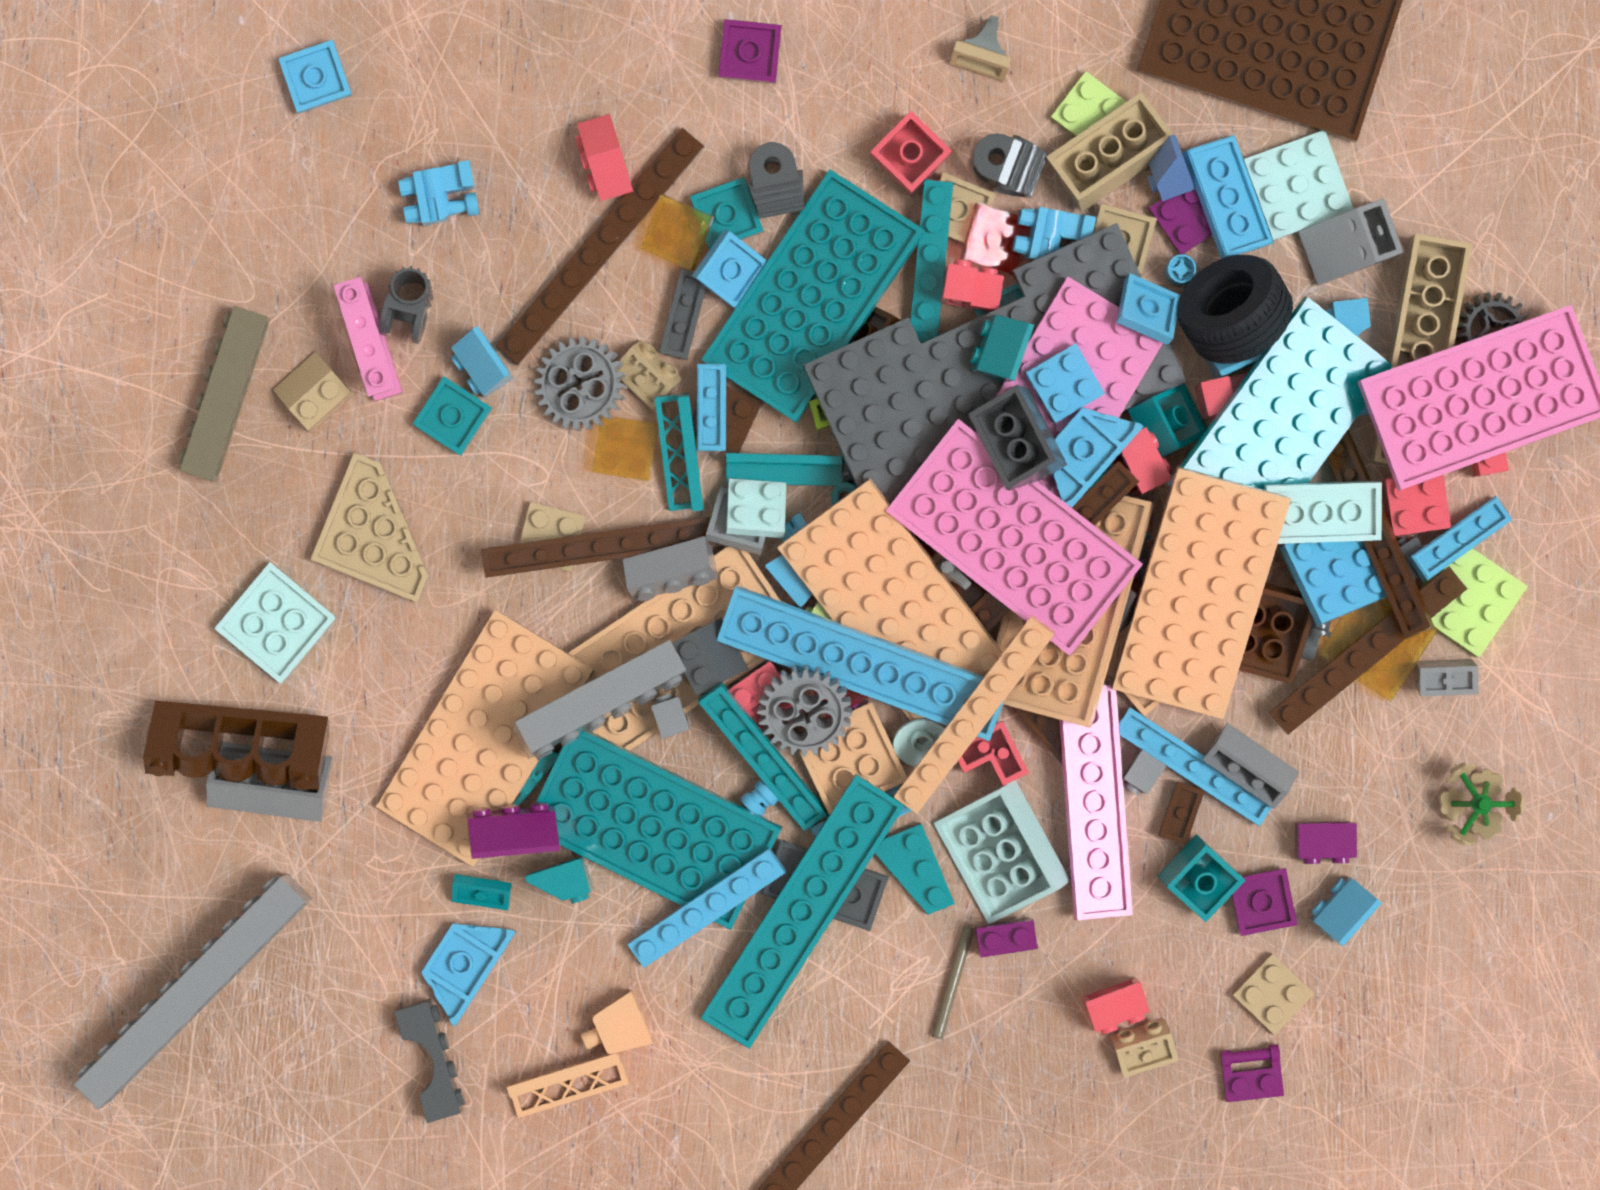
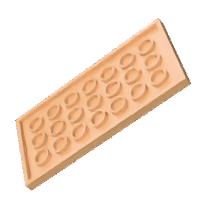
M1177 466L1112 682V689L1224 719L1291 502L1290 497Z
M870 478L777 547L833 621L983 676L987 674L1003 653L913 533L886 512L890 503ZM902 709L910 721L928 719Z
M1124 496L1095 526L1139 560L1154 503ZM1134 576L1070 656L1053 642L1049 641L1006 697L1003 705L1091 728ZM1012 610L1003 617L996 641L1002 651L1006 649L1026 622Z
M728 546L714 555L718 579L711 580L702 586L693 585L682 588L677 593L657 595L653 599L645 601L568 654L594 669L587 681L589 683L668 640L673 643L720 618L724 620L736 585L778 601L780 599L748 551ZM738 649L749 669L726 680L723 684L728 686L767 659ZM684 674L680 685L667 692L663 688L656 691L657 695H655V698L672 693L673 698L680 697L686 714L699 705V697L706 692L696 696ZM655 698L641 706L638 702L632 704L629 712L617 719H614L612 715L605 719L606 722L603 723L604 725L592 732L629 751L659 732L651 708L652 705L657 704Z
M495 609L376 807L465 863L476 867L480 858H471L467 813H473V809L482 807L490 808V811H500L502 806L513 805L540 761L535 756L528 759L512 730L514 722L585 685L594 669Z

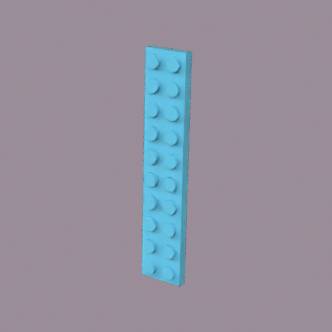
M737 585L734 588L716 640L789 668L795 666L800 672H803L804 665L808 666L811 673L818 666L819 675L823 676L827 671H830V681L839 678V686L846 687L854 692L944 725H948L984 678L983 675ZM1004 701L977 737L990 741Z

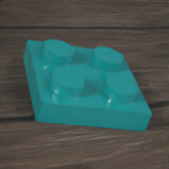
M744 177L690 196L709 250L724 229L729 230L741 240L764 232Z
M443 376L414 420L413 425L462 456L493 408Z

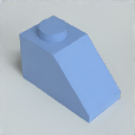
M1173 134L1168 137L1149 162L1152 175L1147 177L1153 193L1159 191L1162 201L1195 190L1177 138Z

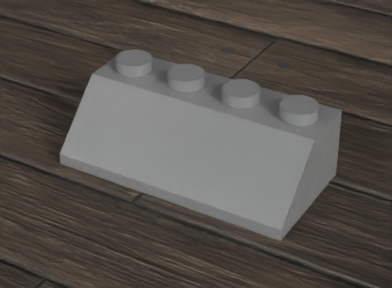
M222 742L220 755L228 760H239L249 754L252 746ZM262 747L260 759L266 763L279 764L286 761L291 756L292 751ZM325 756L319 790L290 787V782L272 786L257 779L255 773L243 781L231 782L222 779L213 770L208 775L206 782L207 807L322 822L328 796L332 757Z

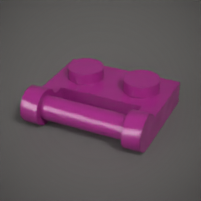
M1278 1044L1269 1045V1048L1237 1052L1220 1050L1225 1101L1227 1103L1284 1096ZM1268 1059H1270L1271 1067L1232 1071L1231 1064Z

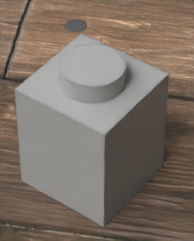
M672 693L655 698L657 704L652 705L651 708L662 739L690 730L680 697L673 698Z
M1140 749L1123 774V780L1126 781L1124 787L1138 796L1141 791L1148 795L1167 765Z

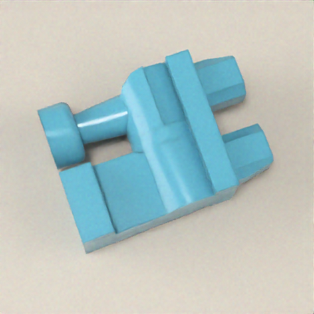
M469 160L444 167L413 172L412 177L398 181L401 197L417 195L418 205L403 207L407 224L422 223L423 226L443 223L449 216L466 211L469 216L480 215L476 192L465 194V200L449 201L448 194L475 189Z
M1044 207L1020 209L1017 224L1031 227L1029 238L1015 235L1011 251L1025 255L1024 259L1036 260L1062 248L1060 247L1061 239L1075 242L1093 234L1096 217Z

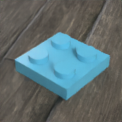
M333 39L278 58L298 114L352 96Z
M724 229L692 277L732 308L736 309L767 263V260L732 232Z
M1129 273L1124 279L1116 323L1168 345L1174 337L1181 295Z
M1076 343L1024 373L1053 423L1062 420L1105 394Z

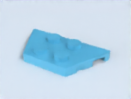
M1080 408L1054 438L1067 463L1065 467L1051 474L1061 500L1070 507H1073L1144 426L1137 422Z
M453 923L421 973L432 988L436 999L442 1005L452 1025L456 1026L515 935V930Z

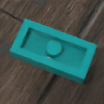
M455 874L452 884L451 902L508 911L512 883Z

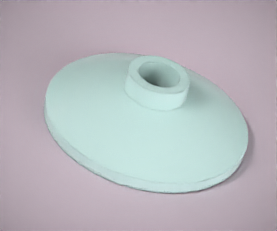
M916 719L905 723L898 729L893 740L894 750L898 758L904 763L916 767L945 727L941 723L930 719Z

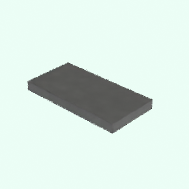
M779 839L775 855L786 872L765 886L761 894L776 899L808 848ZM865 868L833 919L870 931L889 876Z

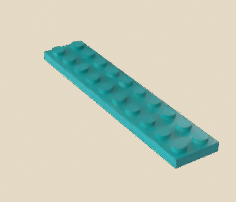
M854 775L702 1013V1020L750 1049L905 807L904 804L861 776Z

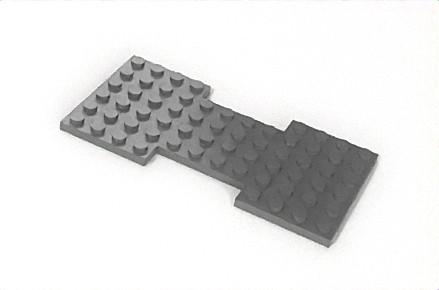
M1118 223L1011 270L1023 296L1022 298L923 343H920L908 317L802 365L856 487L870 478L891 505L957 419H960L972 430H976L968 414L994 399L1004 383L972 371L974 364L970 363L975 347H980L983 336L980 335V331L985 319H990L991 315H1000L1033 324L1032 336L1066 277L1072 278L1119 307L1124 279L1129 273L1140 278L1141 276ZM1170 343L1168 345L1162 344L1124 410L1187 382Z

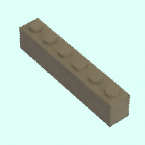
M233 306L232 312L227 311L223 322V327L226 328L223 339H218L214 349V355H217L214 366H209L205 376V382L208 383L205 394L200 393L197 400L196 409L199 410L196 421L192 420L189 425L187 437H190L187 449L182 448L178 458V464L181 465L180 471L217 483L270 322L269 317L237 306Z

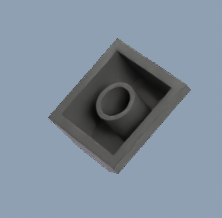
M722 618L672 643L687 670L685 675L696 696L710 690L720 682L723 683L749 669L738 648L716 641L723 623Z

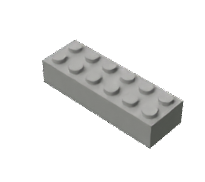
M668 640L515 721L512 730L528 759L535 756L537 760H540L551 754L554 749L553 746L560 742L564 747L577 740L578 736H580L579 732L587 729L588 733L603 726L607 717L612 715L614 719H617L628 713L629 709L632 708V704L638 702L641 706L654 699L655 695H657L656 691L663 688L667 692L677 687L683 681L682 677L687 670L672 642Z

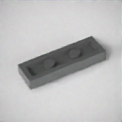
M681 269L659 353L688 360L706 287L692 277L694 272Z

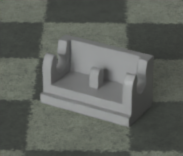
M1473 659L1415 661V671L1418 674L1416 688L1420 696L1478 694V665Z

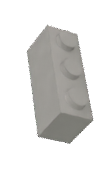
M705 536L622 559L627 590L635 601H648L657 595L677 593L682 588L693 585L702 586L711 580L718 579L713 548Z
M1228 723L1214 738L1203 758V761L1273 809L1289 793L1299 771Z

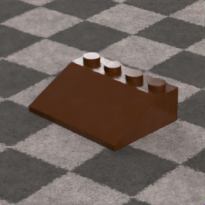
M1265 583L1239 667L1240 671L1293 685L1313 622V617L1301 592Z

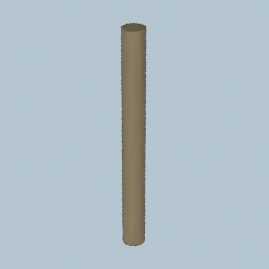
M963 925L932 1037L942 1040L975 929Z

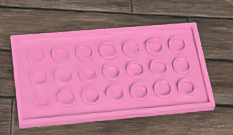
M1066 277L1029 339L1015 381L1004 382L996 397L1016 385L1029 389L1055 438L1080 409L1053 423L1024 373L1076 343L1105 392L1104 395L1082 408L1119 418L1163 343L1116 323L1118 306L1072 278ZM1052 475L1038 481L1060 498Z
M1572 305L1357 381L1398 491L1600 418V379Z
M957 419L886 510L887 513L948 561L952 562L953 565L1023 620L1027 621L1033 615L1052 629L1055 634L1050 641L1069 656L1143 565V563L1040 482L1036 481L1009 491L1006 490L979 435L960 419Z

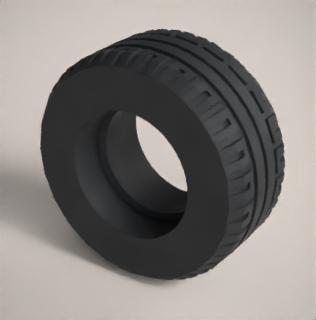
M1234 255L1211 263L1190 280L1180 296L1177 317L1186 337L1200 356L1216 363L1233 364L1260 355L1280 339L1290 322L1293 301L1288 288L1272 263L1253 255Z

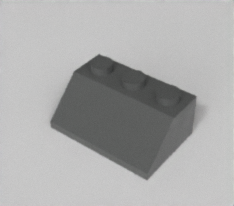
M1016 385L968 414L1006 490L1009 491L1042 480L1067 465L1029 389Z

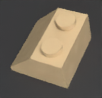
M316 351L273 389L292 414L310 432H314L355 395Z

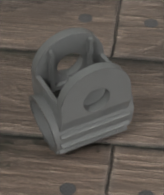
M995 133L985 136L978 142L974 150L972 166L977 177L981 181L992 185L994 191L1011 196L1031 198L1048 154L1020 136L1013 135V137H1009L1004 134ZM991 154H999L1004 162L1000 165H993L988 157Z
M768 142L760 145L751 155L749 163L751 180H746L759 219L805 210L803 170H797L793 153L785 145L777 142ZM777 163L781 169L775 174H770L765 170L767 164Z
M412 266L407 269L402 267V270L399 272L395 271L394 277H390L391 284L388 285L390 291L384 301L378 330L380 335L385 336L387 333H390L393 319L411 323L412 343L419 344L428 319L427 310L429 307H432L431 300L434 299L430 279H427L426 273L420 272V268L416 270ZM407 283H418L425 288L423 295L414 301H405L397 296L400 288Z

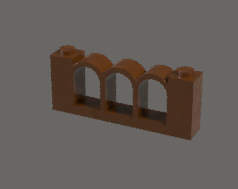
M155 700L143 755L145 774L174 776L176 770L183 776L198 778L208 775L215 770L216 774L222 779L236 782L248 779L255 773L257 779L272 786L290 782V787L319 790L329 738L328 716ZM184 729L213 732L209 749L199 756L182 754L180 747ZM224 733L254 736L249 754L239 760L223 758L220 752ZM264 737L294 739L291 756L279 764L264 762L260 759Z

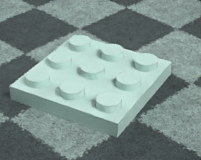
M1324 131L1243 159L1273 241L1354 209L1327 134Z
M269 562L214 629L276 681L283 684L337 617L272 562Z

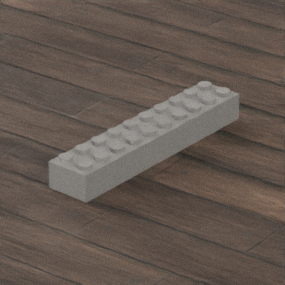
M289 874L282 877L277 875L271 878L262 888L265 893L261 897L257 895L249 900L241 909L244 914L240 918L236 916L227 922L221 929L224 934L220 938H212L200 950L203 955L199 959L197 957L191 959L179 971L182 976L179 979L170 980L159 991L162 997L159 1000L156 998L152 1001L150 1000L138 1012L142 1017L138 1021L136 1019L129 1021L117 1033L121 1038L118 1041L114 1039L111 1043L108 1042L97 1053L100 1059L97 1062L93 1060L91 1063H87L76 1074L80 1079L74 1086L98 1110L110 1103L313 899Z

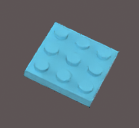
M1363 541L1290 543L1280 547L1316 626L1387 598Z

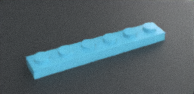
M1131 707L1127 709L1120 720L1119 735L1161 761L1167 767L1256 825L1260 826L1272 807L1203 761V754Z
M769 847L629 941L627 945L643 968H645L785 874L786 870Z

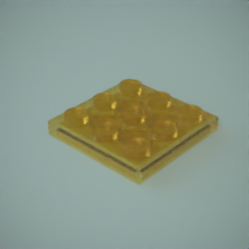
M1388 598L1342 616L1331 632V636L1328 637L1318 652V655L1331 662L1389 615L1393 609ZM1432 627L1410 639H1405L1356 680L1392 702L1439 629Z

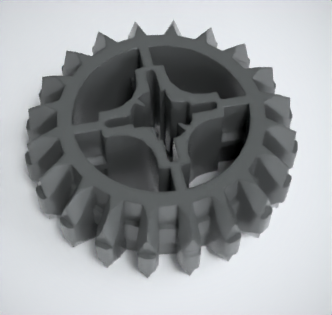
M1490 292L1485 293L1484 302L1477 295L1473 298L1475 306L1470 302L1464 304V308L1468 313L1460 311L1459 318L1464 322H1458L1457 329H1462V333H1457L1455 339H1462L1463 343L1474 340L1487 333L1490 329L1489 324H1492V328L1504 325V328L1523 322L1522 320L1529 317V314L1526 312L1519 315L1517 311L1522 308V304L1518 303L1514 307L1510 306L1513 302V297L1511 296L1507 297L1503 303L1502 293H1497L1494 301ZM1487 308L1498 309L1504 312L1509 319L1498 321L1492 313L1489 314ZM1479 313L1481 317L1479 319L1481 330L1478 334L1471 336L1472 321L1475 315Z

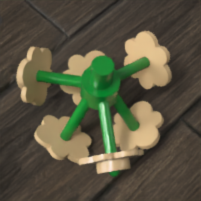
M1464 762L1455 765L1450 770V777L1446 781L1453 784L1462 779L1473 796L1472 799L1465 801L1466 797L1463 792L1457 791L1455 787H1450L1439 795V802L1441 803V814H1446L1447 819L1450 821H1455L1459 814H1463L1465 807L1472 809L1473 812L1462 829L1457 825L1452 826L1448 824L1446 826V829L1451 832L1450 837L1453 841L1462 846L1466 844L1471 846L1477 842L1468 832L1472 824V832L1474 834H1480L1484 840H1490L1494 837L1495 833L1498 834L1502 831L1501 823L1503 821L1502 814L1492 812V807H1506V813L1510 815L1511 820L1518 821L1519 816L1523 814L1525 809V799L1523 793L1518 792V789L1513 787L1511 792L1506 793L1505 801H1492L1493 795H1498L1502 791L1500 786L1503 783L1502 775L1492 773L1490 769L1485 768L1482 772H1474L1472 774L1471 783L1467 776L1477 765L1475 763L1465 764Z

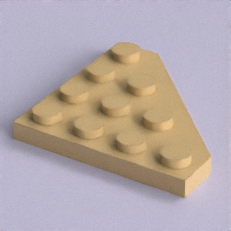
M353 453L311 560L419 603L429 574L383 465Z

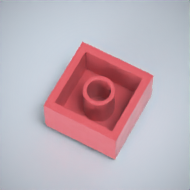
M910 111L870 152V157L912 196L924 184V181L928 180L951 156L952 150Z
M1443 475L1399 491L1393 478L1380 481L1382 482L1385 514L1395 536L1451 528Z

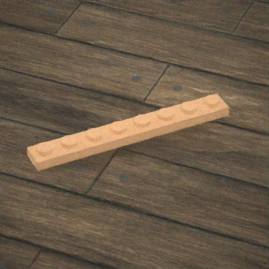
M1033 615L1028 618L894 795L895 799L918 814L1054 636L1055 632Z

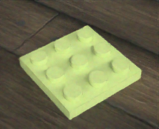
M1472 548L1448 565L1467 587V590L1431 619L1435 626L1433 628L1479 658L1528 586ZM1437 573L1436 575H1434V576H1433L1432 578H1430L1429 580L1425 581V582L1423 583V585L1421 586V588H1422L1425 584H1427L1430 580H1432L1435 576H1437L1439 573Z

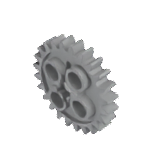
M581 337L578 344L576 339L570 338L569 346L560 341V351L550 348L549 351L552 358L542 357L546 367L537 368V371L543 374V376L534 380L535 383L542 385V388L535 391V394L544 397L538 405L542 407L548 406L544 414L549 417L554 415L552 422L556 424L563 421V427L569 429L573 424V428L576 431H581L582 425L587 430H592L593 422L598 426H603L602 417L604 416L612 420L613 418L609 411L611 409L619 411L620 408L616 401L625 400V397L619 394L620 390L628 388L627 385L620 383L621 379L627 377L626 373L618 372V369L624 365L623 362L614 361L618 354L614 351L607 353L609 346L603 343L599 347V341L596 339H592L589 343L588 338ZM587 358H591L593 362L592 367L584 372L583 362ZM562 371H566L567 380L559 385L558 376ZM600 371L603 372V375H602V376H600V377H598V378L595 377L596 375L599 374ZM579 379L586 380L582 383V389L576 388L580 385ZM603 383L604 392L600 397H596L594 393L595 387ZM564 390H569L562 395V397H559L560 392ZM577 396L579 398V405L575 410H571L569 406L570 401L573 397Z
M804 665L803 672H798L797 668L792 666V674L788 675L786 671L781 670V680L773 676L771 677L772 686H764V693L766 695H760L759 703L762 704L758 706V714L762 715L759 717V725H766L763 728L764 735L772 734L771 744L780 741L781 751L789 746L791 747V755H794L797 749H801L802 756L805 757L807 749H811L816 756L818 754V747H822L828 752L829 742L838 745V736H846V729L844 727H850L851 719L848 717L852 716V708L848 707L851 705V697H844L847 694L846 687L838 688L840 685L839 678L830 681V671H827L822 676L819 675L818 666L814 669L813 673L809 672L807 665ZM812 689L815 690L817 694L814 696H808L804 693V691ZM782 702L790 703L792 707L788 709H783L779 707V704ZM821 713H828L832 717L829 719H821L818 717V715ZM795 726H803L806 728V730L803 732H796L792 728Z

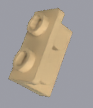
M642 340L633 345L620 359L624 365L618 369V372L627 374V377L621 379V381L652 410L656 408L655 396L668 395L682 381L677 369L673 365L665 363L657 355L656 349Z
M1165 1019L1151 1020L1135 1028L1122 1029L1110 1036L1123 1078L1179 1061L1172 1034Z

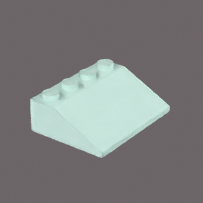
M1016 780L985 794L933 823L988 924L1059 890L1071 881Z

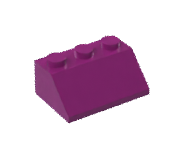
M547 802L532 803L531 808L519 809V805L502 806L500 811H490V808L482 807L473 809V813H467L469 849L472 859L560 851L554 806H548Z

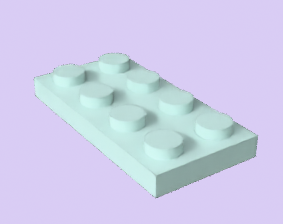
M1382 482L1264 485V490L1291 498L1278 544L1381 540Z

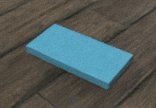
M1235 135L1182 152L1221 259L1241 255L1274 243Z

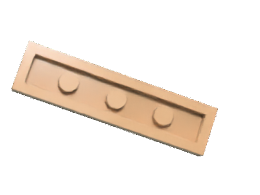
M620 1052L604 1054L508 1084L506 1088L509 1097L513 1100L517 1116L521 1118L629 1084ZM617 1065L621 1080L609 1083L600 1078L603 1069ZM596 1071H599L598 1074H597V1076L594 1075V1074H592V1073H593V1072H596ZM583 1075L595 1079L590 1089L583 1092L572 1086L575 1079ZM571 1080L569 1084L564 1081ZM597 1081L604 1084L602 1086L594 1088ZM559 1083L567 1088L563 1097L557 1100L544 1095L548 1086ZM544 1088L542 1093L537 1091L538 1089ZM569 1090L576 1092V1094L567 1096ZM532 1092L539 1096L534 1107L522 1110L519 1095ZM542 1098L549 1101L539 1105Z

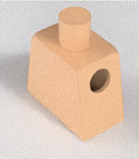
M633 990L592 1016L595 1028L581 1034L587 1050L603 1043L607 1054L650 1045L654 1042Z

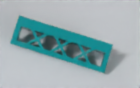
M689 392L655 396L669 511L692 509V511L704 510ZM678 401L679 413L673 421L662 413V402ZM679 418L681 422V427L675 424ZM664 420L670 424L666 430L664 428ZM672 427L681 432L683 441L677 449L666 442V435ZM683 446L685 456L679 452ZM667 448L673 452L669 459ZM676 455L686 462L687 469L680 478L670 471L669 466ZM686 475L688 476V484L683 481ZM671 477H673L677 481L673 487ZM679 484H682L690 491L691 502L674 504L673 492Z
M726 453V484H728L729 478L783 482L786 485L836 486L841 483L842 456Z

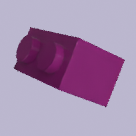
M1295 823V857L1303 859V864H1321V858H1332V863L1336 864L1350 863L1349 858H1357V823Z
M1032 918L975 927L980 958L1038 949L1035 925Z

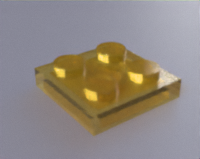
M660 195L641 249L688 270H695L714 216L667 195Z
M603 416V426H599L592 472L650 481L658 424L612 417L613 419L610 420Z

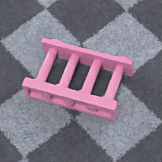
M358 277L333 285L368 397L373 396L374 401H379L403 393L386 337L379 334L380 317L369 283H364L362 277Z

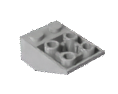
M1384 198L1298 231L1317 286L1398 257L1404 253Z

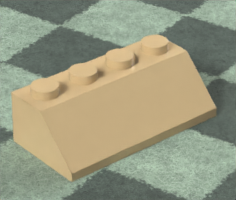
M1140 92L1046 156V159L1066 193L1078 209L1083 212L1149 167V162L1173 133L1143 93Z

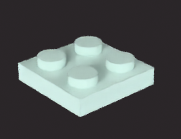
M729 478L726 534L784 538L786 483Z

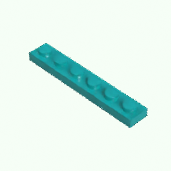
M924 181L920 227L925 230V233L918 243L911 323L920 343L939 334L940 302L944 283L954 182Z
M722 682L699 697L698 703L804 831L827 816L825 807L776 747L771 744L767 736L763 734L762 730Z

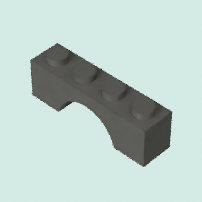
M430 999L397 1009L394 1012L402 1039L421 1044L428 1050L433 1059V1079L430 1085L419 1095L427 1123L460 1114L463 1111L462 1106L466 1105L462 1088H456L454 1078L458 1077L454 1061H449L446 1050L450 1049L446 1033H440L437 1022L441 1021V1015L437 1004L432 1006Z

